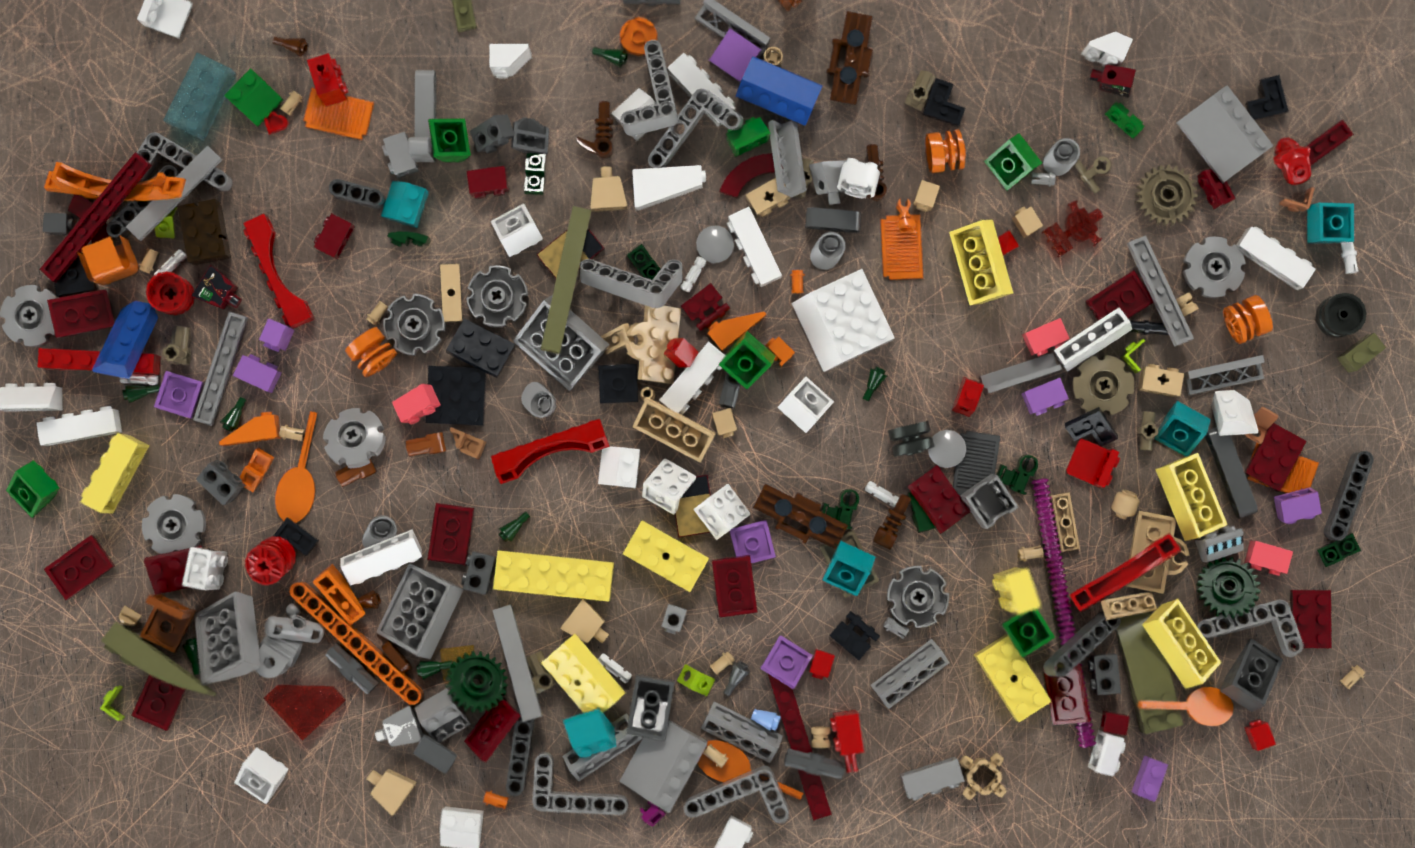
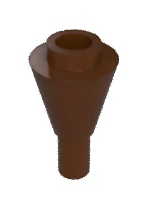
M273 38V44L283 46L299 57L307 53L308 43L305 38Z
M374 590L357 598L363 609H378L379 604H381L380 595Z

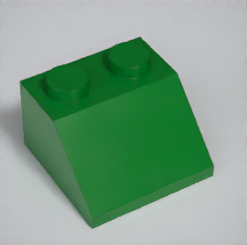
M251 68L224 95L257 127L284 100Z
M752 117L746 120L745 124L738 130H727L728 133H726L725 138L735 158L769 142L771 133L760 117L757 119Z
M465 119L428 120L434 158L447 163L463 162L471 156Z
M1020 133L1010 138L984 160L1007 191L1042 164V161Z
M746 331L718 365L745 389H748L773 364L776 356L752 334Z
M33 460L15 471L6 491L33 518L55 498L60 487L55 480L46 474L43 467Z
M1037 608L1021 614H1013L1001 624L1022 658L1055 638Z

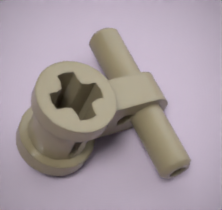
M1101 156L1095 159L1093 167L1088 171L1079 159L1074 166L1080 173L1082 181L1086 182L1095 194L1100 191V188L1092 177L1098 173L1105 174L1109 172L1112 163L1109 158ZM1100 160L1102 162L1107 161V164L1105 165L1106 170L1102 168L1098 169V166L1100 165Z

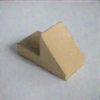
M628 323L622 324L601 336L610 344L605 350L606 355L625 348V342L635 341L633 336L626 335L630 328Z

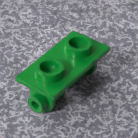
M1116 101L1104 115L1134 139L1145 127L1142 124L1143 121L1134 114L1129 117L1127 114L1130 111L1121 102L1118 103Z

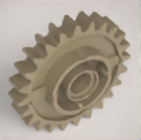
M1167 164L1165 169L1162 165H1159L1158 170L1153 167L1151 173L1146 172L1144 174L1146 178L1142 177L1140 179L1142 184L1136 187L1140 191L1135 194L1140 197L1136 203L1142 204L1139 210H1145L1143 216L1150 215L1149 221L1156 219V225L1163 221L1164 226L1168 225L1169 222L1171 225H1174L1176 220L1180 223L1183 221V218H1188V212L1194 211L1191 206L1197 204L1193 199L1198 197L1197 194L1193 193V191L1198 189L1197 187H1192L1195 180L1188 179L1190 173L1184 175V169L1177 171V165L1171 169L1170 164ZM1163 191L1170 193V199L1164 198Z

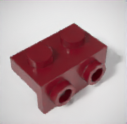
M1206 169L1197 175L1198 183L1203 188L1207 201L1213 210L1236 199L1227 181L1222 183L1212 169Z

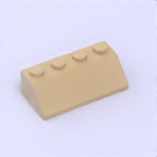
M648 397L645 399L633 424V428L700 463L716 434Z

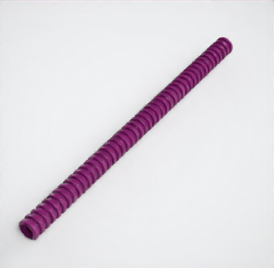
M1044 478L1033 480L1031 484L1034 485L1032 490H1035L1033 495L1036 496L1034 501L1037 502L1036 508H1038L1040 532L1043 534L1041 535V538H1043L1042 544L1045 545L1043 549L1046 551L1044 555L1047 556L1045 559L1048 562L1046 567H1049L1047 573H1050L1048 578L1051 579L1049 584L1052 585L1051 591H1053L1055 615L1058 617L1056 618V621L1059 623L1057 627L1060 628L1058 633L1061 634L1059 639H1062L1060 644L1064 645L1076 634L1074 633L1076 629L1073 627L1075 623L1072 621L1071 604H1069L1070 598L1067 596L1069 595V592L1066 590L1068 586L1065 584L1067 580L1064 579L1066 574L1063 573L1065 568H1062L1064 563L1061 562V559L1063 557L1060 556L1062 552L1059 550V547L1061 546L1058 544L1057 526L1054 524L1056 523V520L1053 518L1055 514L1052 513L1054 511L1051 507L1053 503L1050 502L1052 497L1049 496L1051 491H1048L1050 485H1047L1049 480ZM1077 723L1075 726L1078 729L1076 733L1079 735L1077 738L1080 741L1079 747L1087 748L1096 745V741H1094L1095 735H1093L1094 729L1091 728L1093 723Z

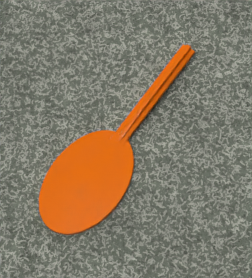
M310 411L298 467L288 470L283 475L276 490V510L283 521L287 517L295 523L301 521L309 513L314 502V479L305 467L316 422V412Z
M1202 687L1194 690L1189 694L1186 702L1139 701V704H1137L1139 709L1187 710V713L1195 722L1205 726L1224 724L1231 718L1234 710L1231 698L1222 693L1220 689L1214 687Z
M720 740L707 741L705 749L711 744L723 755L726 754L728 760L722 768L720 766L717 767L716 763L703 753L697 762L705 774L720 782H726L752 771L747 756L738 747ZM759 774L761 780L769 779V777ZM778 782L783 793L801 800L803 792Z

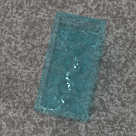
M196 53L163 121L169 126L204 141L225 99L224 95L229 91L237 74L231 68Z

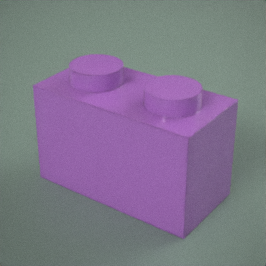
M268 318L259 340L265 342L263 346L279 352L282 349L286 351L294 329Z
M252 354L249 357L242 355L233 376L272 393L282 373L277 371L278 366L269 362L264 365L259 362L260 358Z
M1060 378L1021 393L1029 413H1036V416L1046 413V408L1053 406L1055 409L1065 405L1064 401L1069 399Z
M1311 487L1274 497L1277 518L1283 523L1293 524L1299 519L1315 518V515L1322 514L1318 492Z
M1144 755L1131 792L1155 802L1168 765Z

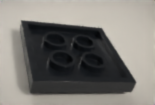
M429 366L428 385H432L441 406L437 407L434 413L426 415L425 423L484 426L487 373L471 367Z

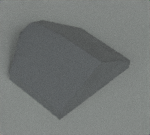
M526 117L513 122L515 136L512 137L511 148L522 153L548 154V127L543 126L535 119Z

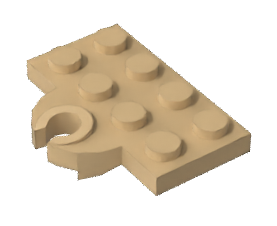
M645 305L644 321L630 325L626 335H636L638 343L635 345L633 342H625L628 350L627 354L639 360L638 380L663 384L674 383L675 364L664 355V352L667 349V344L672 339L678 338L681 316L680 308L664 305L660 308H652Z
M1137 511L1129 559L1168 533L1172 535L1180 547V553L1184 556H1190L1187 544L1181 539L1174 537L1175 517ZM1173 556L1125 587L1164 594L1167 575L1181 573L1188 563H1177Z

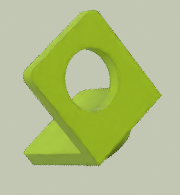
M177 206L155 227L156 237L175 238L173 216L178 209Z
M1141 339L1137 343L1133 341L1125 348L1127 352L1121 356L1134 373L1140 372L1141 369L1129 355L1144 343L1145 339Z
M685 664L677 682L707 696L715 679ZM688 671H690V678L687 681H685L684 676Z
M121 685L116 686L104 696L103 700L105 702L100 707L101 710L117 721L123 720L125 716L110 705L123 687Z

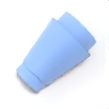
M755 709L751 720L769 731H776L781 716L774 712Z

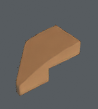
M451 427L450 432L455 439L456 448L464 454L480 459L487 442Z

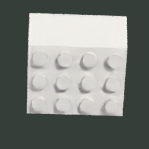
M863 269L810 292L791 303L823 372L882 346L895 338Z

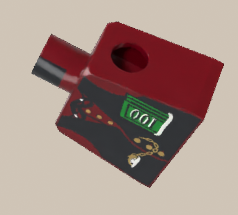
M1106 64L1104 71L1092 69L1090 80L1100 82V90L1129 98L1136 69Z
M212 265L209 266L191 295L198 300L223 310L228 304L237 308L242 302V298L235 295L238 287Z

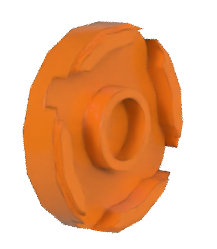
M641 17L625 22L620 32L621 45L628 53L635 56L645 55V43L658 39L653 23Z

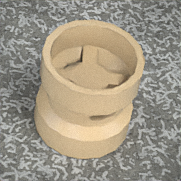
M777 47L768 48L764 53V61L778 67L781 66L783 59L782 51Z
M1190 292L1176 299L1183 316L1199 309L1197 304L1193 303Z
M811 727L813 735L811 746L813 748L831 747V741L829 740L830 727Z

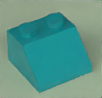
M392 180L381 217L417 228L429 192L426 188Z
M1315 203L1310 205L1309 209H1307V243L1354 242V203Z
M1176 401L1165 416L1158 429V435L1154 436V439L1185 457L1189 456L1207 434L1211 419Z
M840 541L822 581L858 596L871 572L876 556Z
M599 708L563 720L572 748L581 758L617 747L615 727Z

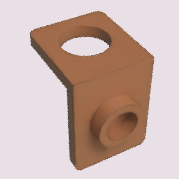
M1311 187L1306 190L1303 203L1283 199L1279 202V205L1288 207L1289 211L1304 212L1310 207L1315 188Z
M1261 407L1254 414L1260 437H1256L1253 434H1244L1259 444L1263 442L1266 430L1278 419L1277 414L1264 407Z

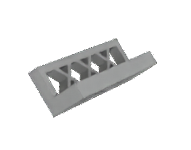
M704 0L703 7L695 17L696 21L722 38L725 37L728 31H720L717 23H728L729 29L734 27L735 30L733 31L736 33L741 32L744 34L745 39L748 37L751 39L748 40L751 43H757L762 46L760 48L762 51L757 58H760L770 43V37L715 0ZM707 9L713 13L714 20L705 21L701 16Z
M774 120L769 121L778 192L790 197L807 191L797 122L790 120L780 124Z
M1051 353L982 375L979 378L984 385L983 390L986 395L1058 372L1062 368L1060 364L1057 365L1054 355Z
M1263 355L1185 372L1184 378L1188 395L1264 379L1261 363L1265 362ZM1249 366H1256L1258 376L1251 377L1245 373ZM1230 370L1240 373L1236 381L1227 378ZM1212 374L1222 378L1218 385L1208 382ZM1197 378L1201 380L1203 384L1200 389L1193 390L1190 379Z
M931 639L872 683L871 687L885 706L890 709L950 662L938 645ZM940 657L942 658V660L939 663L933 665L934 661H936ZM922 670H925L922 676H918ZM910 682L906 688H903L905 683ZM894 694V697L889 701L886 700L889 695Z
M713 702L700 728L769 763L777 752L783 737L716 702ZM711 721L717 724L718 727L714 728L708 725V722ZM726 731L733 732L735 736L728 735ZM743 740L751 741L752 745L744 743ZM765 748L771 751L770 755L762 752L761 749Z
M627 713L612 722L615 727L617 747L592 754L589 757L581 758L579 756L578 761L571 764L569 759L578 755L573 749L562 756L570 773L578 782L643 739L641 736L626 734L627 728L619 730L621 724L626 721L628 723L629 715Z

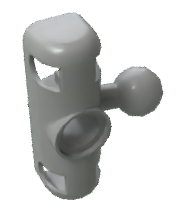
M291 603L286 607V614L290 618L270 616L265 623V634L273 638L319 643L323 638L325 628L319 622L308 621L299 616L301 607L297 603ZM275 625L282 626L279 634L273 633ZM313 631H318L319 637L317 639L311 638Z

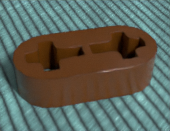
M390 640L381 646L385 654L403 674L412 669L408 660Z

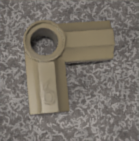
M921 70L904 104L922 111L936 76L928 71Z
M183 326L172 327L171 344H168L163 349L162 354L169 364H190L191 350L189 348L191 328Z
M542 651L527 657L528 664L534 675L532 679L536 694L550 689L556 684V680L541 664L545 660ZM544 675H547L550 678V684L548 686H545L542 683V678Z

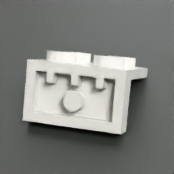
M144 0L137 20L144 26L179 38L192 3L186 0Z
M663 459L644 482L642 497L674 515L678 511L680 498L696 480V476L673 462Z
M726 484L693 509L716 540L750 515L746 506L729 484Z
M190 547L182 585L202 590H219L224 582L223 572L228 563L227 552Z

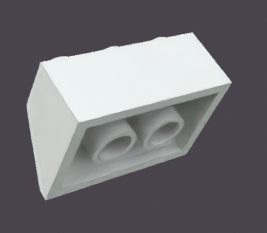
M25 383V387H18V384H5V387H0V411H63V388L57 387L56 383H44L42 387H37L36 383Z

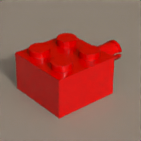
M327 53L308 59L307 63L317 95L327 107L348 100L346 93H349L341 77L343 72L336 58L332 59L330 54Z
M856 710L833 713V718H830L831 729L836 733V737H833L834 749L841 756L844 755L846 773L852 772L851 764L853 772H857L856 754L864 752L859 713Z

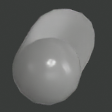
M1061 138L1056 141L1043 158L1044 169L1048 173L1052 172L1055 176L1068 172L1080 156L1079 145L1070 138Z
M833 231L824 233L810 253L812 264L822 270L833 268L845 251L843 237Z
M532 382L525 387L521 397L524 407L535 417H549L556 408L554 395L539 382Z
M386 515L374 517L368 524L362 537L364 548L396 536L397 527L394 520Z

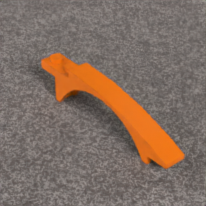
M56 162L54 171H49L44 189L49 192L83 195L87 199H97L112 180L93 176L76 170L62 162ZM158 172L154 178L138 182L124 201L181 198L186 179L167 177L164 173Z

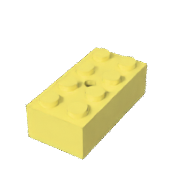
M981 220L949 232L969 305H979L1013 294L993 220Z
M121 433L114 435L109 442V450L100 459L101 464L98 470H95L91 476L92 481L89 487H86L82 492L81 503L100 513H114L150 445L130 435Z
M1198 453L1155 469L1184 541L1200 538L1228 525Z
M643 520L623 552V555L691 592L709 560L708 557ZM663 553H669L670 558L664 560L662 558Z
M1014 567L993 574L994 579H992L994 589L999 591L1000 598H998L1002 609H1005L1007 612L1021 614L1041 607L1028 569Z
M1179 599L1162 604L1142 624L1185 689L1203 684L1221 664V661Z
M576 634L541 662L583 713L598 708L605 712L626 693Z
M1007 634L974 654L1017 722H1021L1052 702L1028 663L1020 656ZM1012 675H1016V680L1014 682H1011L1010 680Z

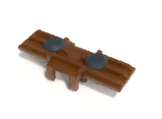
M847 11L842 39L832 40L833 50L830 65L826 71L827 74L834 76L830 96L831 101L852 105L857 103L862 75L866 78L869 77V65L873 56V48L868 47L873 16ZM845 47L847 51L844 67L838 68L840 48Z
M767 484L764 485L753 508L778 520L775 529H781L803 540L802 543L804 544L807 543L809 537H812L834 549L837 548L848 525L819 511L820 503L802 496L803 494L799 492L793 498ZM785 516L808 527L807 533L784 523Z

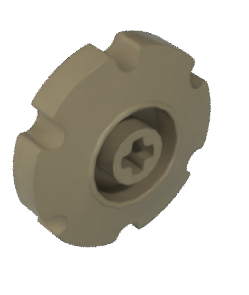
M1110 355L1103 356L1102 360H1099L1097 356H1093L1077 367L1076 370L1079 372V376L1072 378L1071 391L1074 399L1082 401L1080 405L1082 410L1089 412L1099 407L1102 412L1106 411L1110 416L1122 411L1129 404L1126 397L1134 393V379L1131 372L1126 373L1124 371V362ZM1105 382L1104 386L1106 388L1101 390L1099 383Z

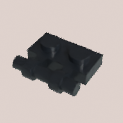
M850 611L846 617L851 622L846 625L841 621L829 636L857 660H860L871 647L866 640L870 637L876 641L880 635L875 632V628L869 627L863 622L861 616L855 615ZM855 626L864 632L861 637L853 631Z

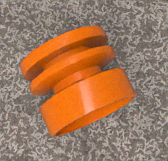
M959 129L953 130V135L949 130L946 131L944 140L939 132L926 134V157L931 174L944 172L945 163L948 164L951 171L955 170V165L958 170L964 169L966 149Z
M1258 295L1242 300V304L1237 302L1232 306H1227L1223 310L1228 331L1238 344L1253 339L1254 334L1261 336L1271 332L1273 329L1269 310Z
M378 327L367 330L345 349V352L352 361L362 359L357 367L360 370L364 369L362 374L365 377L380 372L397 356L396 350L390 349L392 346L390 343L380 345L384 341L385 336Z

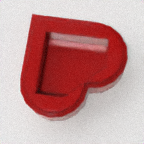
M274 111L264 119L269 135L288 127L287 118L283 115H278Z

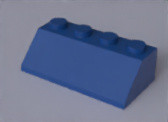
M752 56L737 90L736 97L806 126L823 85Z
M134 301L121 308L93 366V372L126 379L131 378L158 320L156 310L150 303Z

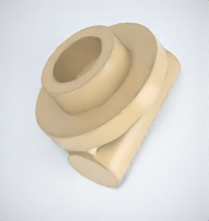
M124 606L119 614V619L126 626H134L142 615Z

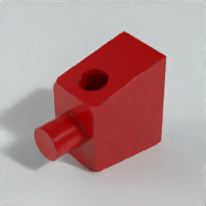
M963 377L951 411L970 417L976 410L984 385Z

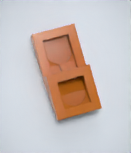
M260 448L254 450L248 465L244 467L240 475L242 482L246 485L244 488L255 492L274 459L272 455Z

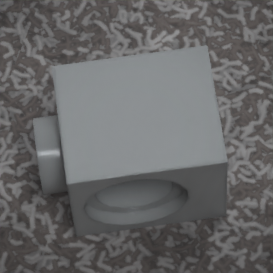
M668 604L661 626L665 628L664 631L675 634L676 631L680 632L687 609ZM672 614L679 617V623L676 625H671L668 622V617Z

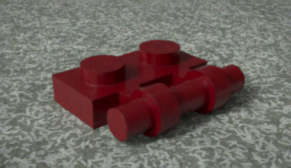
M712 283L681 305V308L691 321L699 317L701 322L696 325L699 331L709 328L712 322L719 317L725 316V312L731 309L727 303L721 307L717 304L722 299V296ZM712 307L715 311L706 317L703 313Z

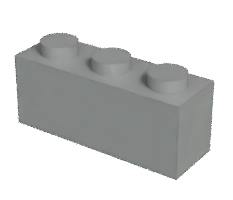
M956 757L900 774L908 799L912 798V800L921 799L924 797L923 794L929 792L931 794L940 793L942 788L948 786L950 789L961 786L960 783L964 782Z

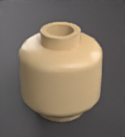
M1123 489L1122 492L1116 493L1111 508L1116 512L1115 516L1127 519V517L1135 516L1140 500L1137 498L1136 493Z

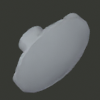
M709 226L698 235L696 241L697 251L706 261L712 264L720 263L727 260L732 254L734 239L727 229L721 226Z
M951 430L939 431L933 435L935 447L928 449L929 457L932 461L944 468L955 467L961 463L966 454V444L962 436Z

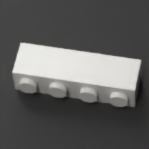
M683 53L667 67L668 74L690 97L696 90L706 89L735 110L733 100L730 97L726 98L721 93L722 89L717 83L713 84L709 80L710 76L708 73L696 66L697 62L691 55L687 56ZM702 93L699 96L701 103L707 101L706 93ZM721 104L716 105L714 108L716 115L720 114L723 110ZM705 112L717 127L722 125L718 120Z
M750 207L728 216L729 222H727V226L730 232H734L737 237L735 243L738 249H742L745 254L743 260L746 266H751L753 271L751 276L754 283H759L760 287H763L780 279L782 274Z
M1251 226L1246 229L1236 244L1243 255L1296 290L1304 288L1316 270L1312 267L1311 262L1306 259H1300L1293 250L1285 249L1278 240L1264 235V231L1258 227Z
M1119 307L1055 349L1056 357L1068 372L1131 331V323Z
M708 341L698 353L691 366L682 372L659 401L667 408L683 415L690 407L688 405L689 401L692 398L696 400L702 393L700 388L704 384L708 385L713 380L714 376L712 374L715 370L720 371L722 369L718 364L725 354Z
M111 406L101 407L100 411L97 412L84 410L81 411V415L74 416V413L63 414L62 418L59 419L46 417L43 418L42 422H37L41 446H51L122 433L119 410L112 409Z
M409 530L342 557L341 569L350 586L361 584L368 578L378 577L388 570H395L403 564L417 561L422 557V549L413 530Z
M731 815L714 848H742L745 842L749 843L753 832H751L752 826Z

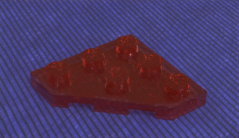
M279 684L263 698L302 741L346 701L344 696L334 686Z

